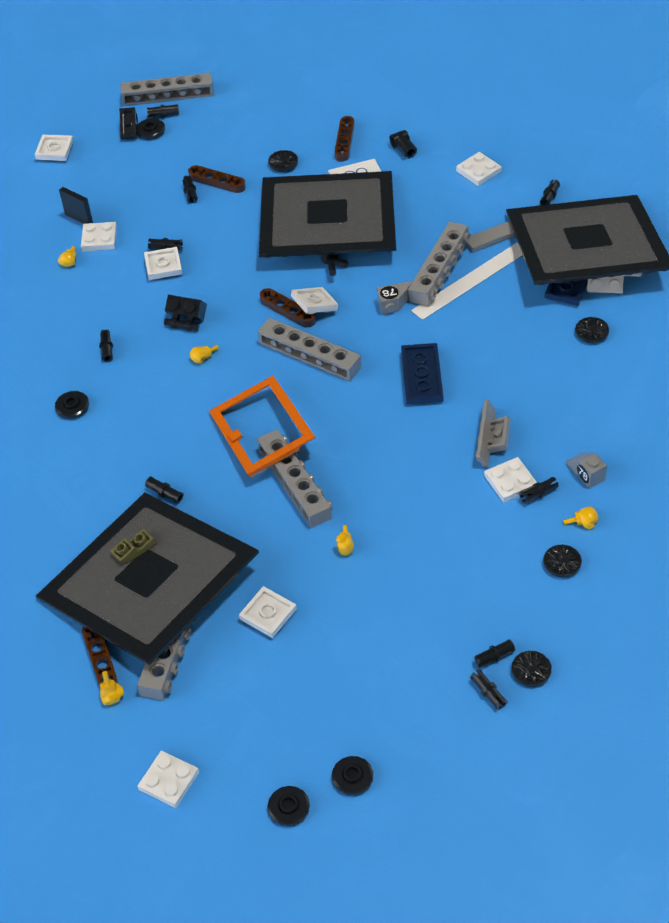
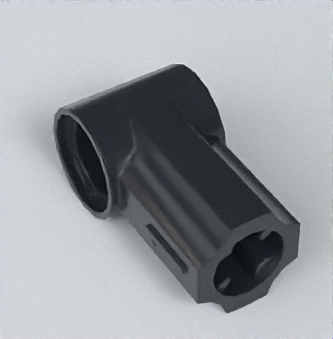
M406 130L389 136L392 147L398 148L404 157L410 159L417 153V148L410 141Z

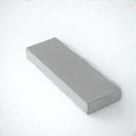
M508 221L471 235L470 241L466 245L473 253L512 238L515 234Z

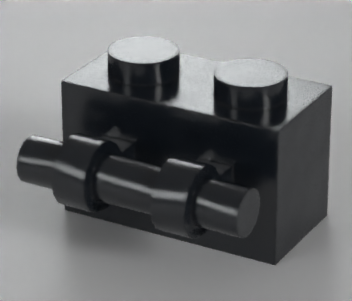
M168 294L164 312L173 317L171 319L165 318L164 325L174 329L178 327L184 328L186 331H198L199 324L194 323V321H204L207 304L202 300ZM180 317L188 318L186 322L179 321Z

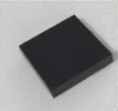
M65 187L60 188L59 193L65 215L83 224L93 223L88 199Z

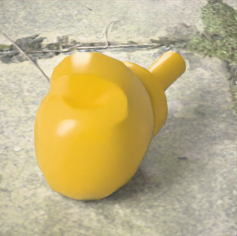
M75 246L67 249L59 256L58 263L63 267L75 265L77 256Z
M218 345L211 348L208 346H197L191 349L189 357L193 362L202 364L219 347Z
M589 506L574 512L575 517L563 520L564 525L577 522L578 526L583 525L586 529L590 530L595 527L599 518L596 509Z
M343 525V532L336 538L338 551L343 556L350 555L354 549L352 535L348 532L347 525Z
M107 671L102 672L104 681L100 684L101 701L104 705H113L120 701L124 695V690L114 680H109Z

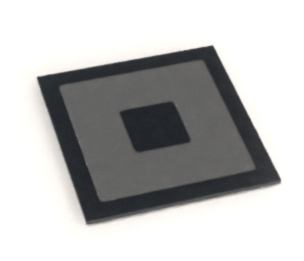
M392 171L263 177L259 258L396 251Z
M638 195L506 209L508 219L534 285L669 270V254Z
M144 492L36 595V598L150 666L257 556L259 550ZM144 528L157 543L140 556L122 564L110 551L124 538L130 541Z

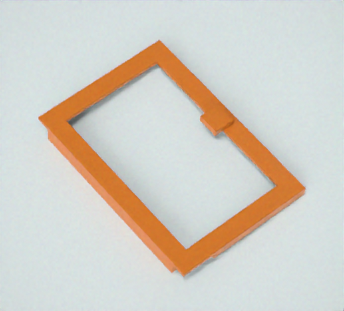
M273 375L209 410L249 478L300 450V446L316 438ZM270 386L303 436L252 464L238 441L243 438L238 429L232 431L221 412Z

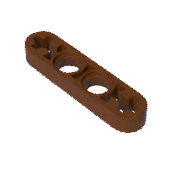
M344 116L340 120L335 146V159L337 161H346L350 156L355 127L354 118L351 116Z
M198 165L191 166L188 169L189 176L196 182L235 193H241L246 188L245 180L238 176Z
M266 288L260 292V301L263 305L303 327L315 325V313L306 314L295 301L273 289ZM280 302L285 303L283 306H278L277 304ZM298 310L297 313H291L290 311Z
M83 626L82 633L99 686L104 681L102 675L104 671H107L109 679L118 683L104 638L95 634L96 638L92 639L90 630ZM95 645L103 646L98 652L92 651ZM102 661L108 662V665L105 668L101 669L97 667V665Z

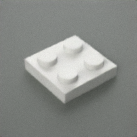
M42 134L35 152L36 160L66 161L74 141L73 136Z
M478 152L457 165L456 172L475 185L480 186L502 172V166L481 152Z
M116 222L83 224L82 251L115 249Z
M177 247L144 252L149 280L182 274Z
M323 287L296 289L291 292V297L306 314L330 312L338 309V303Z
M518 457L484 471L485 478L503 503L518 497L520 492L533 487V484L537 483Z
M263 586L239 614V619L273 638L297 610V606L295 603Z
M160 751L137 787L139 791L177 808L199 774V768L164 751Z

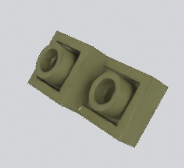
M143 528L130 541L124 538L110 552L123 564L140 556L157 542Z

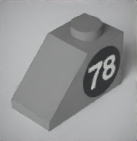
M411 281L377 287V301L382 314L400 311L409 300L408 288L411 285Z
M580 453L566 461V464L589 489L605 481L607 465L596 453Z

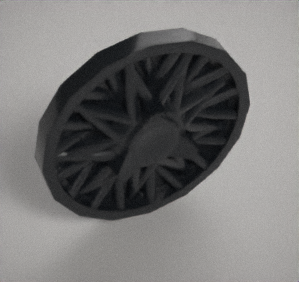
M155 118L145 119L136 126L137 134L145 139L159 137L165 131V124Z
M280 150L270 155L268 163L273 170L284 172L296 167L298 157L292 151Z
M587 317L579 320L576 324L575 333L580 340L586 343H599L607 338L609 327L602 319Z
M79 391L66 392L59 396L55 402L56 412L64 418L79 417L89 408L88 397Z
M562 544L549 548L545 552L543 562L544 567L549 573L563 578L576 574L580 570L582 559L576 549Z
M521 652L512 662L514 678L525 686L536 687L543 685L551 676L552 665L549 659L540 652Z
M348 756L335 764L332 770V781L341 793L358 795L370 788L373 782V770L365 759L358 756Z
M285 786L273 792L267 807L269 815L274 822L281 826H293L306 818L309 813L310 803L308 796L303 790L295 786Z

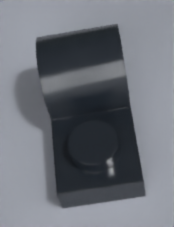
M135 107L119 108L121 140L137 139L136 126L138 125V117Z

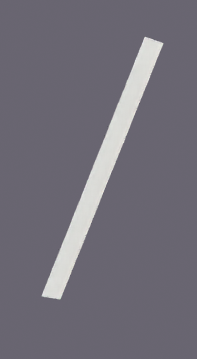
M518 242L437 293L435 300H432L429 306L420 304L411 311L423 320L521 257L522 252Z

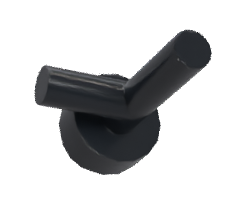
M338 254L320 255L322 262L328 264L331 276L336 275L335 266L347 267L348 261L338 259Z

